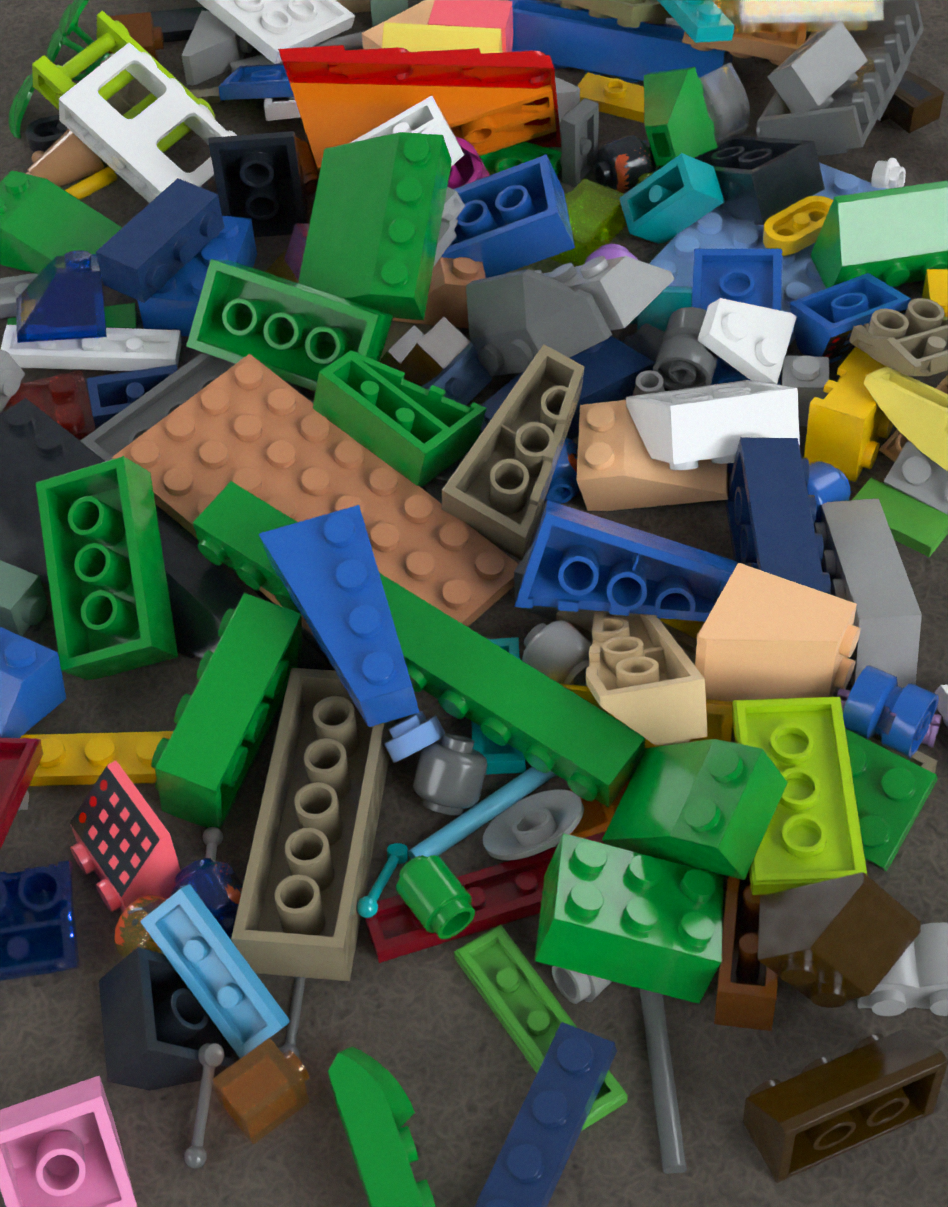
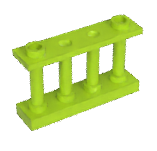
M104 11L97 14V40L63 66L54 65L45 55L32 64L33 87L58 110L59 98L76 85L72 79L108 51L115 54L130 42L138 51L150 55L130 36L128 30L121 22L113 21ZM152 57V59L155 61L157 65V68L160 71H162L169 79H176L156 59ZM124 69L100 88L98 93L107 101L135 79V77ZM181 84L186 94L198 105L206 106L215 118L211 106L204 99L194 96ZM150 93L122 116L126 119H133L158 98ZM182 122L157 143V148L164 153L192 129Z

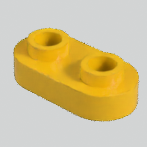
M809 196L771 216L764 224V246L767 249H782V256H787L815 243L833 200L824 196Z

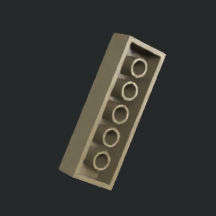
M291 668L231 938L233 944L247 963L258 974L350 981L361 916L357 912V902L366 893L390 757L384 743L392 738L388 729L395 726L396 719L368 727L337 676L336 671Z

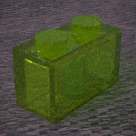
M583 179L572 192L566 193L565 200L575 248L548 258L561 264L572 263L574 267L585 264L586 258L600 246L609 244L626 225L619 199L624 193L587 179Z

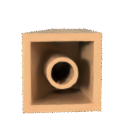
M738 563L697 635L695 666L705 678L706 699L733 702V700L832 697L837 687L844 690L849 683L855 665V660L849 658L854 652L861 628L853 625L857 604Z

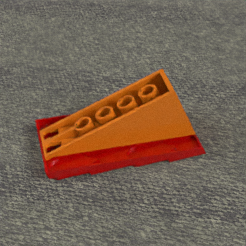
M344 45L278 49L319 174L325 148L348 144L430 96H433L455 137L468 141L476 149L479 156L521 142L542 147H561L555 70L550 55H545L543 52L517 51L481 54L479 48L410 52L405 48L399 47L345 50Z

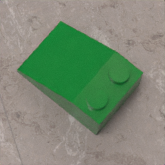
M11 170L0 182V265L83 286L99 268L96 251L122 227L48 179Z
M718 739L645 748L602 841L610 846L745 880L788 782L762 748Z

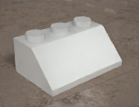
M743 380L626 397V407L650 457L669 463L671 470L695 469L699 467L698 461L711 459L712 463L718 464L734 463L740 437L798 438L799 442L797 388Z

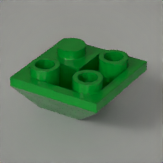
M690 67L645 74L644 124L656 166L666 165L681 153L695 158L718 148L714 136V124L708 115L703 97V84L697 76L696 68Z

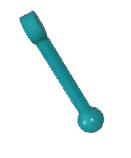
M394 843L387 847L386 864L369 894L357 902V912L360 916L371 918L377 913V900L397 864H402L408 860V848L406 845Z

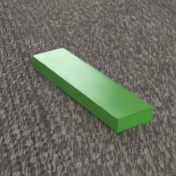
M500 924L454 951L455 960L535 1072L538 1073L561 1022L576 1028L577 1026ZM609 1070L582 1130L627 1103L628 1095Z

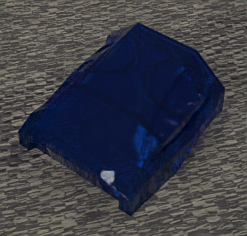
M69 860L58 862V866L50 864L49 867L24 868V871L15 873L0 872V981L79 968V952L73 905V863Z

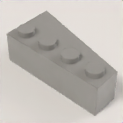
M879 498L821 504V522H815L813 525L815 533H821L823 537L824 548L821 569L822 572H828L830 575V595L857 604L853 625L861 628L854 652L849 658L855 660L850 678L852 687L862 670L868 665L896 676L899 687L903 688L910 683L916 685L922 614Z

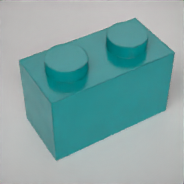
M683 153L619 198L629 234L657 244L666 243L724 203L714 166Z

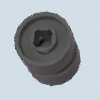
M695 307L680 308L669 317L663 335V343L659 348L653 366V371L658 372L663 377V386L666 389L672 391L711 385L717 366L718 355L697 341L706 314L704 309Z

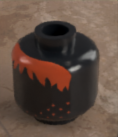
M635 135L624 136L602 145L597 153V163L593 166L594 175L599 185H608L617 193L630 191L656 170L650 144L647 141H642Z

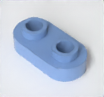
M420 711L388 729L392 738L385 742L384 745L393 762H397L436 742L445 734V731L436 715L426 719L423 711Z

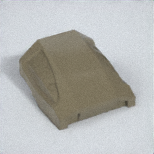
M917 298L910 301L905 314L892 309L876 310L872 314L869 324H864V327L862 325L853 327L849 342L879 363L895 369L901 374L908 376H931L948 370V317L944 316V309L932 300Z

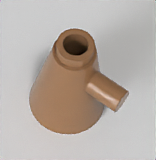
M68 129L47 151L39 150L33 153V164L27 169L28 172L25 174L46 178L58 187H62L104 169V165L100 157Z

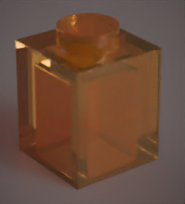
M270 1038L212 1079L219 1103L253 1145L309 1103L305 1081L310 1077L305 1066L293 1051L288 1050L283 1054Z

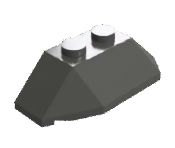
M530 269L474 280L466 285L470 340L478 353L480 363L487 369L490 377L525 372L543 344L570 358L606 340L612 335L592 294L580 289L575 292L560 281Z

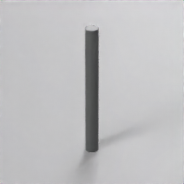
M640 989L662 1169L664 1174L686 1172L687 1167L663 994Z

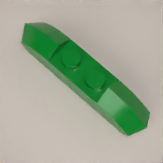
M354 1047L338 1052L328 1070L333 1097L369 1207H436L427 1179L416 1182L410 1167V1163L419 1161L408 1125L402 1127L415 1114L407 1094L395 1077L371 1056Z

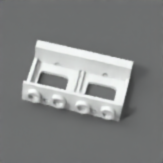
M130 42L59 98V120L149 203L177 178L204 189L215 181L211 157L195 171L186 173L157 148V143L178 125L184 122L208 145L209 138L237 136V134L230 130L226 131L215 121L213 114L206 106L198 105L193 101L176 79H169L157 68L155 61L150 55L138 51ZM124 69L158 98L133 119L124 118L98 93L100 88Z

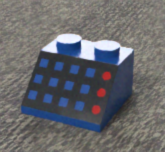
M866 273L789 302L790 311L796 316L794 333L797 347L805 356L829 357V363L836 362L843 354L851 352L856 347L849 342L854 326L862 325L864 327V324H869L872 314L879 309H892L905 314L911 298L873 275Z

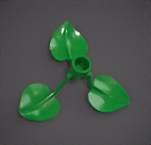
M73 0V3L69 4L63 12L59 21V27L53 33L47 49L46 57L52 63L55 61L62 44L77 53L84 50L83 47L67 37L72 31L88 45L94 42L78 26L79 16L89 0ZM107 52L106 54H104L97 61H95L93 64L87 67L83 71V74H78L72 80L81 81L82 79H84L87 75H89L96 68H98V66H100V63L103 60H105L110 55V53ZM33 73L28 75L22 83L9 111V129L13 136L21 139L20 127L23 115L35 90L33 87Z

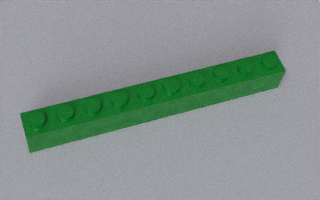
M230 481L193 522L199 541V551L210 562L216 565L224 563L234 569L240 579L255 590H259L261 587L275 595L282 607L300 613L280 577L271 566L259 533L294 524L297 521ZM379 573L413 690L415 692L424 690L437 698L441 707L450 715L458 719H462L464 716L479 725L485 736L494 743L501 746L509 744L523 753L526 761L538 771L546 774L551 771L567 781L569 788L580 798L590 802L595 799L609 808L633 776L645 751L646 738Z

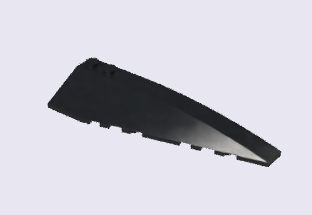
M27 398L22 399L0 414V560L38 575L41 582L49 585L36 482L106 461L81 443ZM155 504L177 652L192 659L195 656L203 658L206 651H215L221 639L218 636V632L226 611L229 608L236 610L244 593L260 599L263 598L244 583L226 564L216 565L205 558L198 549V539ZM302 637V663L299 668L335 671L334 667Z

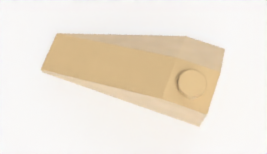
M595 611L592 627L593 641L592 646L589 648V667L586 669V685L600 707L655 746L687 743L691 739L707 737L705 678L656 615L629 613V616L612 615L608 611Z

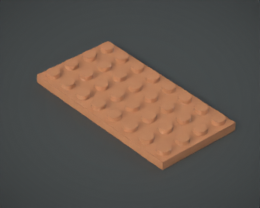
M248 354L112 457V459L124 456L151 472L155 504L196 538L197 535L193 525L194 520L230 481L297 522L359 505L379 573L467 627L514 586V571L519 565L516 561L470 525L443 511L442 504L420 486H416L327 420V418L315 411L311 401L251 354ZM262 587L259 589L272 602L281 606L275 595ZM302 616V627H304L308 632H310L313 635L310 627L308 626L307 622Z

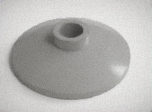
M563 789L543 791L525 797L491 821L484 832L483 845L490 856L500 860L522 859L556 847L562 834H570L581 821L584 813L583 803L574 792Z

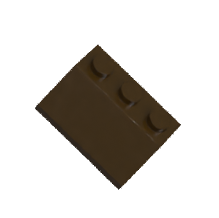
M903 1029L886 1037L882 1034H874L860 1041L852 1052L836 1059H832L830 1056L818 1058L808 1064L801 1074L783 1082H780L778 1079H772L757 1086L745 1100L743 1123L775 1181L779 1183L932 1114L947 1069L948 1059L941 1050Z

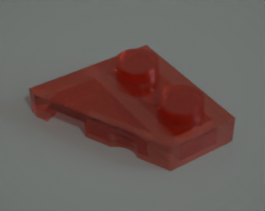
M82 370L22 383L6 404V407H12L22 399L27 398L79 441L95 431L92 409Z

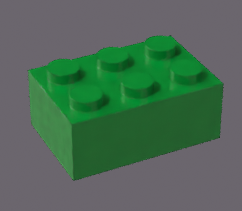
M563 833L544 876L535 961L699 1004L722 962L724 876Z

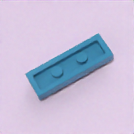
M190 884L179 889L140 921L240 1059H243L291 1022Z

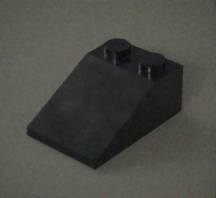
M294 131L209 138L208 143L222 216L251 218L254 237L308 233L307 194Z
M731 135L718 142V148L695 157L697 160L714 166L724 198V203L718 207L735 219L754 221L755 225H764L771 216L825 189L814 141Z

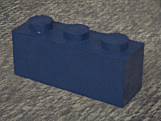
M177 178L96 251L103 284L145 303L224 229L218 194Z

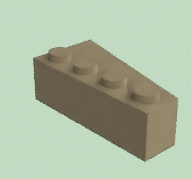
M543 344L442 489L443 511L464 521L491 543L520 560L527 553L581 395L585 368L583 365Z

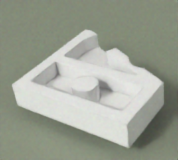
M720 298L708 305L697 341L750 380L777 385L796 316L789 312Z

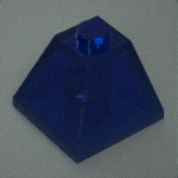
M75 250L66 253L64 256H56L16 298L17 343L107 337L102 277L96 254Z

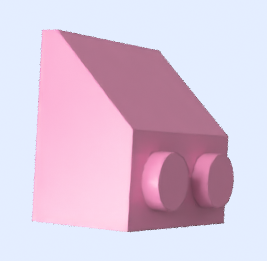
M100 1075L0 1110V1190L6 1207H137L116 1125Z

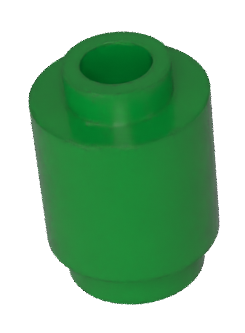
M436 855L428 857L417 856L404 865L399 874L400 879L397 883L396 891L427 932L436 933L440 939H448L459 934L471 923L475 916V909L471 906L472 897L441 857Z

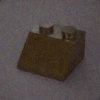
M864 872L760 896L758 960L780 976L783 981L789 983L810 999L815 1005L825 1008H836L843 1006L847 1000L866 997L874 991L921 933V922Z

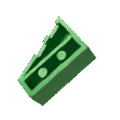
M350 350L319 372L313 403L315 411L421 488L470 451L479 438L486 407L474 402L470 407L444 397L446 392L444 389L434 385L429 390L404 380V372Z

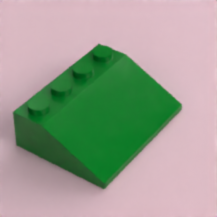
M398 132L324 149L299 284L391 314L393 318L424 321L452 163L443 135Z

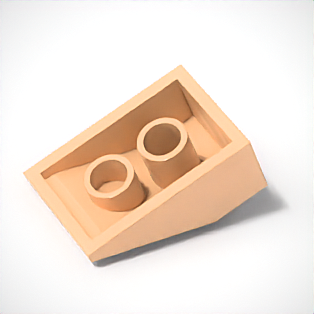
M626 400L580 405L576 480L588 511H614L728 499V463H712L711 459L699 460V467L695 469L671 470L669 463L650 457L626 407Z

